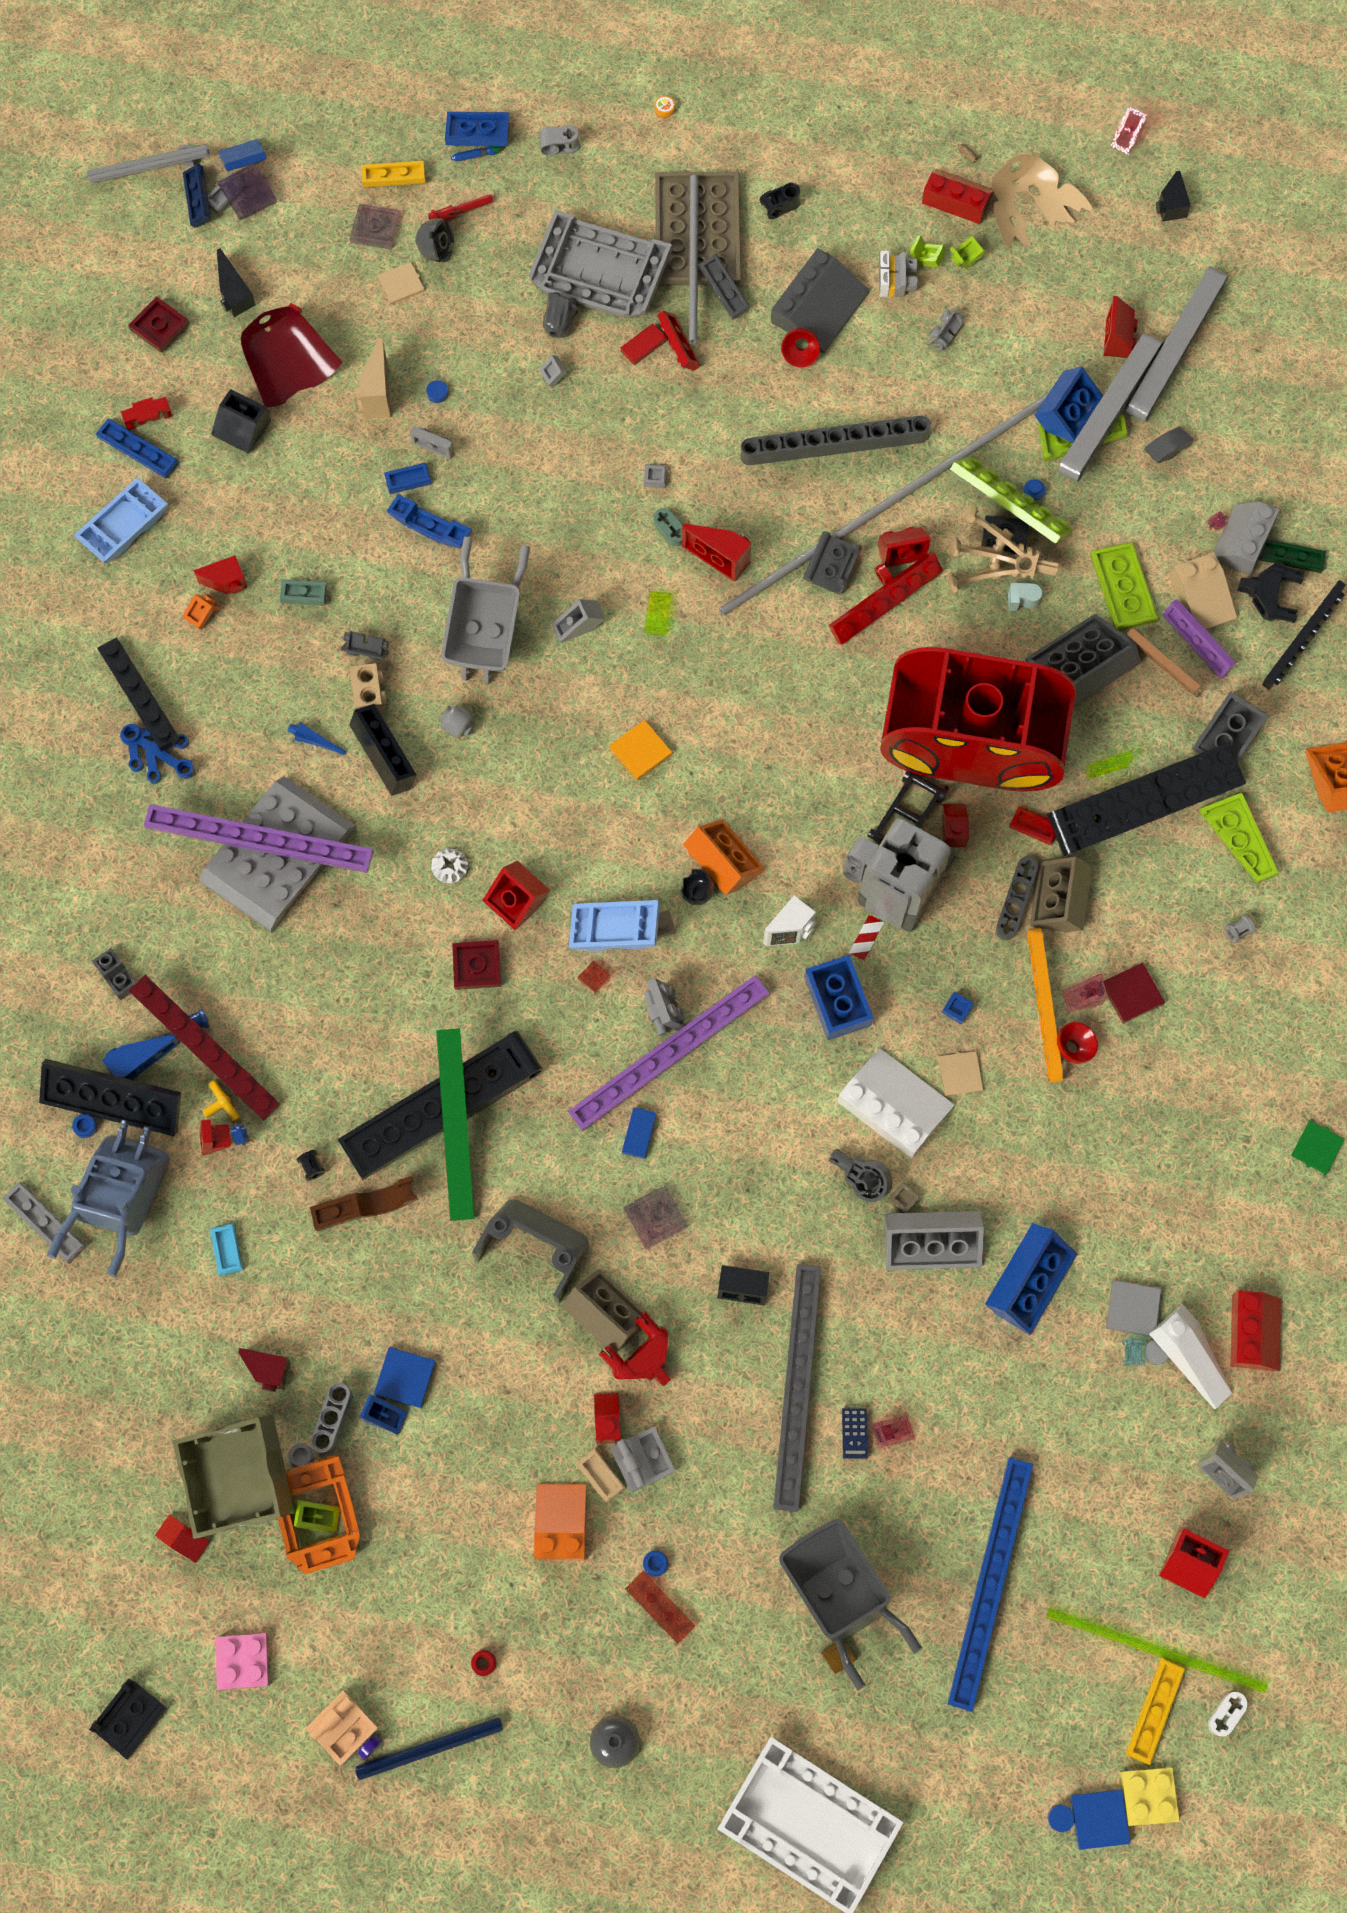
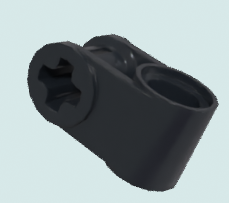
M787 183L779 188L765 192L760 197L759 201L761 205L765 206L768 218H778L799 207L800 187L797 184Z

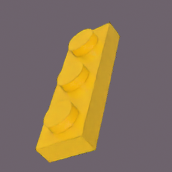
M424 161L361 165L363 188L425 183Z

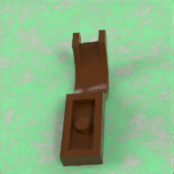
M409 1176L399 1179L394 1185L378 1191L354 1193L311 1206L310 1210L315 1230L320 1231L359 1218L389 1213L418 1200L417 1195L413 1194L411 1183L414 1182L413 1177Z

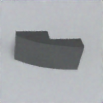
M1179 426L1156 438L1144 450L1153 460L1161 463L1172 459L1177 451L1190 447L1194 439Z
M112 948L92 960L120 1000L131 994L129 990L137 982Z

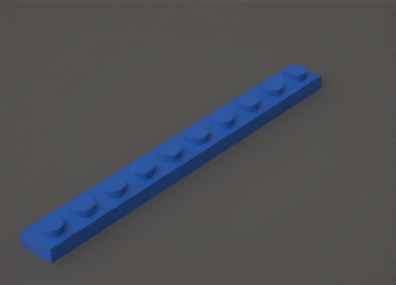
M1011 1457L1007 1460L947 1705L973 1712L1033 1464Z

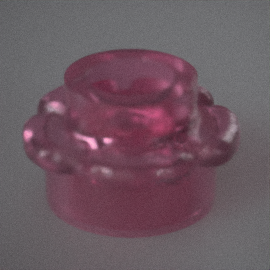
M1221 511L1211 516L1207 520L1209 529L1212 530L1214 528L1215 531L1223 528L1227 524L1225 520L1228 516H1224Z

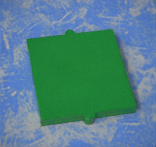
M1309 1120L1291 1156L1305 1163L1306 1167H1312L1326 1175L1345 1139L1332 1133L1328 1127L1323 1128Z

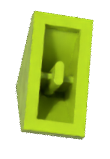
M298 1500L294 1526L299 1529L337 1532L340 1507Z

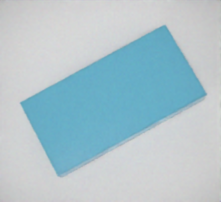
M234 1223L211 1228L210 1233L219 1276L244 1271Z

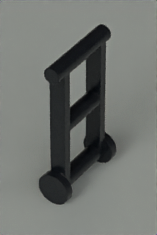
M906 771L902 782L905 784L877 829H871L867 837L881 844L885 836L880 833L893 812L915 823L916 827L921 828L936 802L942 803L950 788L945 786L942 789L921 776ZM912 782L934 794L922 816L899 804Z

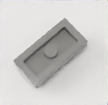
M412 427L410 431L411 443L451 459L454 453L453 443L447 437H439L432 434L426 428Z

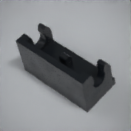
M722 1265L717 1298L765 1306L770 1272Z

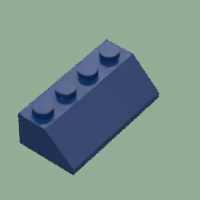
M1032 1223L985 1305L1000 1318L1031 1335L1076 1258L1077 1253L1053 1229Z

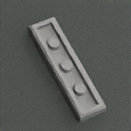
M18 1182L2 1199L51 1246L56 1233L63 1223L21 1182ZM69 1230L58 1254L70 1264L86 1246Z

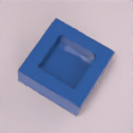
M954 991L941 1013L962 1024L974 1003Z

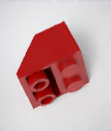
M1185 1528L1179 1529L1158 1576L1205 1599L1219 1577L1230 1551Z

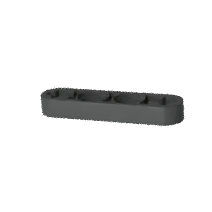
M1023 857L1017 864L996 926V934L1002 940H1011L1018 930L1038 870L1037 861L1032 857ZM1027 863L1030 864V869L1032 870H1029L1027 877L1024 878L1022 877L1024 867L1022 866H1025ZM1022 883L1026 886L1027 890L1022 894L1017 893L1014 885ZM1014 903L1019 906L1020 912L1011 914L1007 906ZM1010 919L1012 920L1010 924V930L1012 931L1005 934L1003 933L1004 929L1001 927H1005L1007 920Z

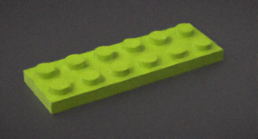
M966 457L955 461L950 468L1055 544L1071 535L1073 529L1068 527L1069 523L1061 518L1057 519L1051 515L1052 512L1047 507L1034 503V499L1030 495L1021 494L1016 490L1017 487L1009 481L1004 482L999 478L997 472L984 468L981 465L982 462L977 458Z

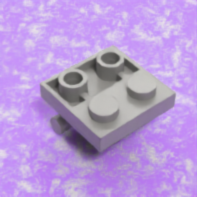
M656 978L647 981L650 990L643 994L648 1005L647 1011L650 1020L654 1022L659 1036L668 1033L665 1026L676 1031L682 1029L685 1026L683 1022L685 1015L683 1010L677 1006L675 999L678 997L673 986Z
M655 1426L631 1438L622 1439L616 1445L610 1447L630 1493L638 1491L676 1472Z

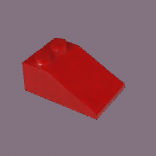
M686 523L682 526V547L735 582L750 564L752 543L746 536L739 535L734 531Z

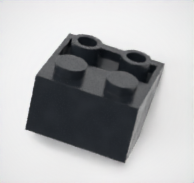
M230 389L218 407L211 434L249 454L271 422L268 408Z

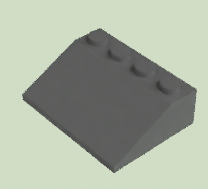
M817 248L771 310V323L786 332L796 328H805L812 331L819 340L820 351L825 353L867 296L869 289L835 257ZM800 338V340L808 344L806 339Z
M1097 614L1090 616L1025 658L1026 662L1046 665L1069 676L1076 686L1074 706L1140 664L1137 644Z

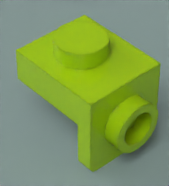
M917 236L910 248L912 258L917 259V266L939 267L946 252L944 245L925 244L922 236Z
M973 236L969 237L957 249L953 246L950 248L953 253L951 259L958 267L962 264L966 270L986 254Z

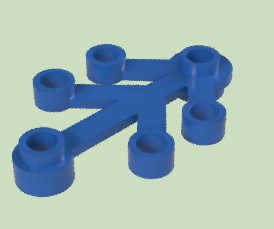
M127 724L122 728L120 738L124 744L129 746V767L133 772H140L144 767L142 760L139 758V745L146 752L147 779L150 783L157 784L161 781L156 757L173 767L177 775L182 779H189L194 775L195 769L190 760H178L166 751L161 752L155 741L150 742L145 738L151 736L146 728H140L135 724ZM131 733H135V734H136L135 737H133V738H128V736H129ZM179 734V738L185 739V743L182 745L177 743L169 748L185 749L188 747L189 741H187L188 739L185 735ZM140 762L138 767H132L133 763ZM184 768L190 769L189 772L185 774L182 773V770ZM158 774L156 779H150V776Z

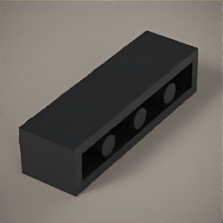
M375 704L355 709L349 725L391 796L411 790L417 774Z

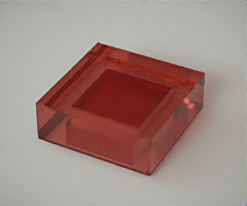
M593 960L578 976V979L596 993L610 979L611 975Z

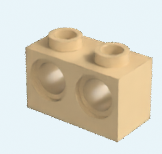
M376 663L350 667L355 709L375 704L379 713H383V705L387 704L386 693L381 691L380 684H384L383 672L378 671ZM366 677H372V680L369 682L363 681ZM369 697L375 698L372 702L365 701Z

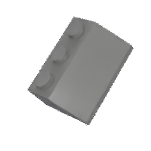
M1259 501L1235 505L1213 551L1219 563L1251 575L1276 522L1280 509Z

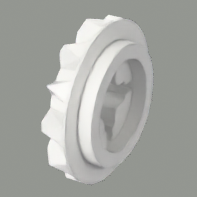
M446 848L445 850L438 851L437 855L432 858L431 868L434 876L439 881L455 883L461 880L467 873L468 862L464 853L458 851L457 848ZM444 859L449 862L455 861L453 863L455 872L449 867L444 868L446 866Z

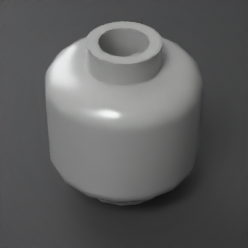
M459 705L448 706L439 719L442 722V730L454 738H459L462 734L467 736L474 726L470 723L472 721V714Z

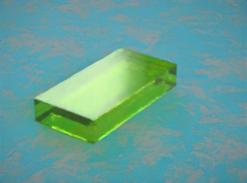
M650 591L645 634L667 635L672 593Z
M1130 751L1090 763L1085 770V775L1090 780L1127 768L1133 756Z

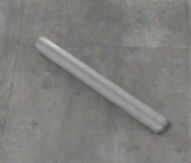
M206 144L96 168L88 170L87 177L90 183L200 159L209 156V149Z

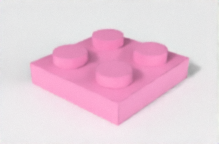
M267 1633L216 1637L217 1690L269 1686Z

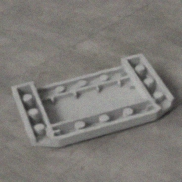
M555 210L529 273V278L546 295L551 292H558L561 297H574L576 299L575 304L621 318L646 315L673 247L672 244L656 239L647 241L576 220L574 215Z

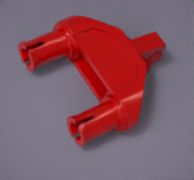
M644 1311L640 1314L641 1317H637L634 1322L647 1334L648 1340L627 1360H623L612 1348L611 1344L604 1348L609 1355L603 1350L598 1355L612 1369V1375L615 1379L647 1378L651 1381L655 1378L661 1386H665L671 1380L663 1371L666 1367L664 1362L666 1361L668 1331L665 1327L658 1326L648 1315L647 1311Z

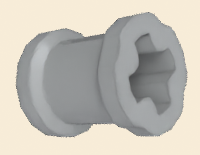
M1247 915L1242 916L1239 921L1232 925L1227 924L1224 926L1227 937L1234 944L1239 942V938L1247 934L1252 935L1256 931L1254 923Z

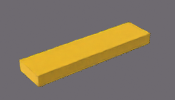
M1160 1658L1125 1755L1147 1765L1151 1764L1186 1668Z

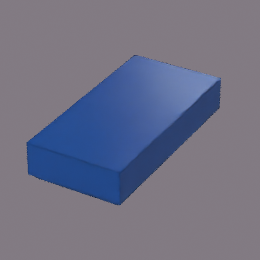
M426 463L384 472L389 494L432 484Z
M633 1107L622 1154L645 1159L656 1118L655 1112Z

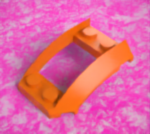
M327 1455V1458L285 1470L291 1496L334 1484L346 1529V1534L300 1547L292 1514L279 1517L278 1521L287 1559L291 1560L304 1574L354 1560L360 1532L339 1455Z

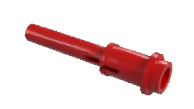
M489 194L455 207L449 205L437 211L431 210V213H428V218L444 219V221L455 219L458 214L492 203L493 198Z

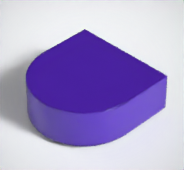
M373 1735L358 1750V1755L363 1760H366L383 1743V1740L378 1735Z

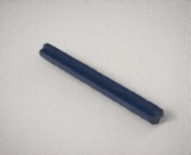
M495 1718L356 1766V1776L358 1780H363L501 1732L503 1730L501 1719Z

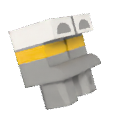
M880 251L879 297L904 296L905 291H916L917 276H906V273H916V258H906V252H902L899 255H889V251Z

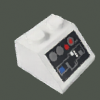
M793 896L766 927L763 944L775 946L797 944L803 938L807 940L815 930L813 926L816 923L814 921L816 912L796 896Z

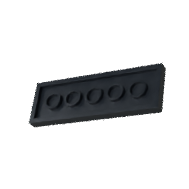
M45 1059L42 1062L39 1103L81 1114H89L93 1117L117 1123L127 1120L130 1126L142 1129L147 1126L154 1132L170 1136L176 1135L178 1131L181 1092Z

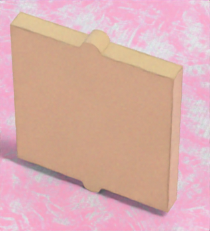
M411 262L377 275L382 286V292L386 294L390 304L425 291L420 281V275L416 273Z
M957 1051L955 1054L938 1056L945 1096L959 1094L966 1096L967 1093L983 1091L976 1051L959 1053Z

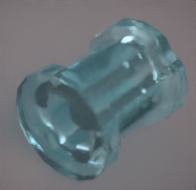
M1124 1339L1122 1341V1345L1125 1346L1123 1365L1133 1367L1144 1366L1145 1361L1142 1360L1144 1340Z

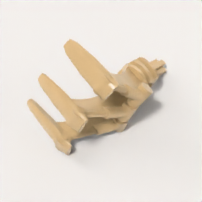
M970 504L962 514L963 520L966 523L977 522L997 537V539L995 540L996 544H993V548L960 545L961 540L958 537L950 538L947 552L953 558L958 556L959 552L987 556L991 560L990 568L976 571L975 574L958 578L957 574L950 573L947 576L949 590L953 594L957 593L960 585L991 577L994 580L1002 578L1003 575L1011 574L1012 577L1016 578L1018 573H1020L1021 578H1026L1029 575V578L1033 579L1035 572L1056 576L1059 563L1038 559L1039 550L1032 552L1031 547H1027L1024 550V544L1020 543L1017 545L1011 540L1013 533L1005 528L1002 531L993 523L990 524L978 516L977 513L979 511L976 505ZM1008 545L1017 554L1014 556L1003 553L1004 546ZM1023 557H1028L1031 562L1029 566L1021 567L1018 565L1019 560ZM1000 561H1007L1015 564V566L1001 567Z

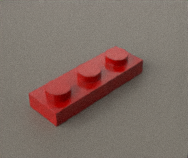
M663 310L657 317L661 323V329L669 338L670 347L678 356V363L683 368L697 370L701 365L676 315Z

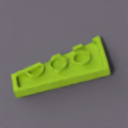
M1124 414L1117 416L1119 418L1103 444L1126 438L1127 429ZM1038 422L1043 462L1065 456L1073 443L1045 431Z
M1242 792L1199 809L1203 818L1256 884L1278 876L1279 872Z

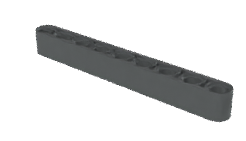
M913 416L752 437L742 441L740 459L746 465H758L919 444L928 439L931 422L925 416Z

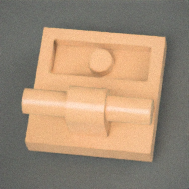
M342 1691L306 1727L310 1732L309 1735L315 1741H318L340 1766L379 1729L345 1691Z

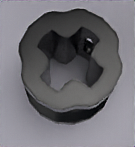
M316 1150L305 1152L296 1159L298 1163H301L305 1171L306 1181L314 1180L325 1174V1169L321 1168L316 1158Z

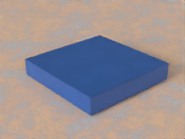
M258 139L218 151L226 171L266 160L265 152Z
M389 1347L374 1395L421 1409L436 1361Z
M1122 1790L1070 1795L1078 1850L1130 1844Z

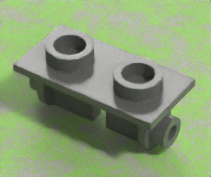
M353 631L345 632L343 640L346 643L341 647V651H345L349 655L368 656L369 659L376 661L384 660L390 651L387 650L389 642L385 641V638L369 635L367 643L364 642L365 634Z

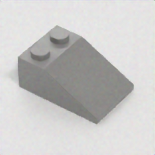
M1220 1441L1211 1448L1197 1466L1233 1500L1250 1494L1254 1490L1259 1477L1254 1473L1255 1468L1248 1461H1242L1235 1455L1237 1453L1230 1444Z

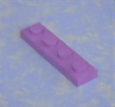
M1178 599L1171 602L1162 616L1220 679L1224 678L1236 662Z

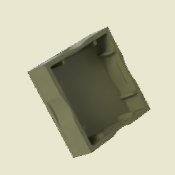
M273 1414L172 1440L179 1473L185 1487L186 1506L193 1539L295 1513Z

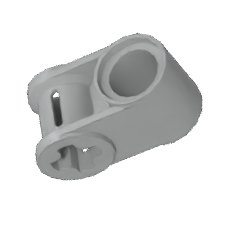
M576 127L542 128L540 130L541 153L544 155L577 152L580 148V142Z

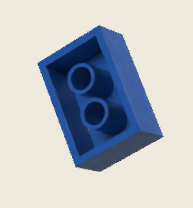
M850 955L805 969L804 979L827 1040L872 1026L874 1018Z

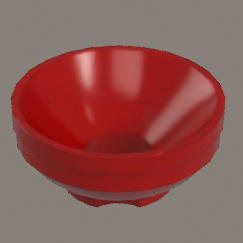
M796 328L788 332L781 344V352L784 359L792 366L807 367L818 358L820 343L812 331L805 328ZM804 338L808 342V347L800 349L797 347L796 341Z
M1081 1022L1066 1024L1057 1035V1046L1060 1054L1071 1063H1086L1097 1053L1098 1041L1095 1033L1090 1027ZM1067 1041H1071L1076 1045V1053H1072L1067 1049Z

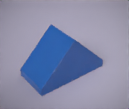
M369 1394L360 1418L366 1423L398 1435L408 1412Z

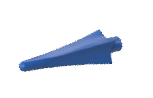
M300 722L299 727L292 723L288 727L287 731L294 734L295 741L319 746L342 755L346 754L344 749L329 742L302 722Z

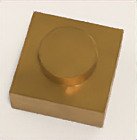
M836 1643L821 1652L834 1674L844 1669ZM846 1645L851 1663H853L856 1659Z

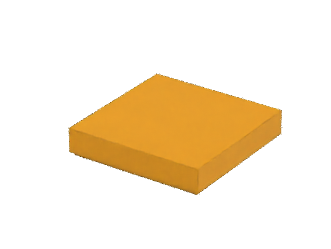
M645 720L609 745V749L636 781L672 756V751Z

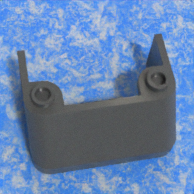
M508 1200L488 1222L472 1251L474 1259L478 1262L480 1261L492 1237L504 1239L510 1235L514 1227L556 1248L552 1256V1264L564 1276L553 1296L555 1302L560 1303L588 1250L589 1243L587 1237L583 1233L519 1200Z

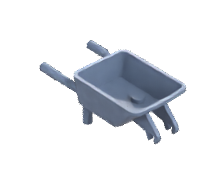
M127 1120L121 1121L122 1127L118 1128L117 1137L107 1136L102 1140L91 1157L80 1185H73L71 1187V1193L74 1197L71 1212L56 1233L47 1253L48 1257L56 1259L66 1234L77 1220L118 1233L117 1251L107 1272L109 1276H117L125 1257L126 1236H135L141 1230L170 1160L166 1152L148 1145L150 1127H144V1135L141 1134L140 1142L126 1139Z

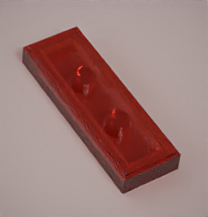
M644 1571L625 1588L677 1644L695 1627L691 1620Z

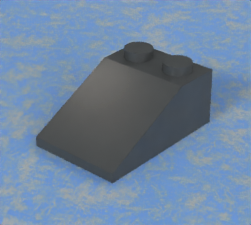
M1230 691L1192 749L1198 753H1203L1230 742L1238 762L1270 715Z

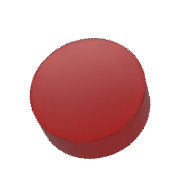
M883 563L875 567V573L883 585L893 579Z

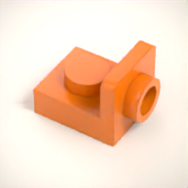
M195 594L182 617L198 629H203L212 612L219 611L221 607L215 603L216 599L208 594Z

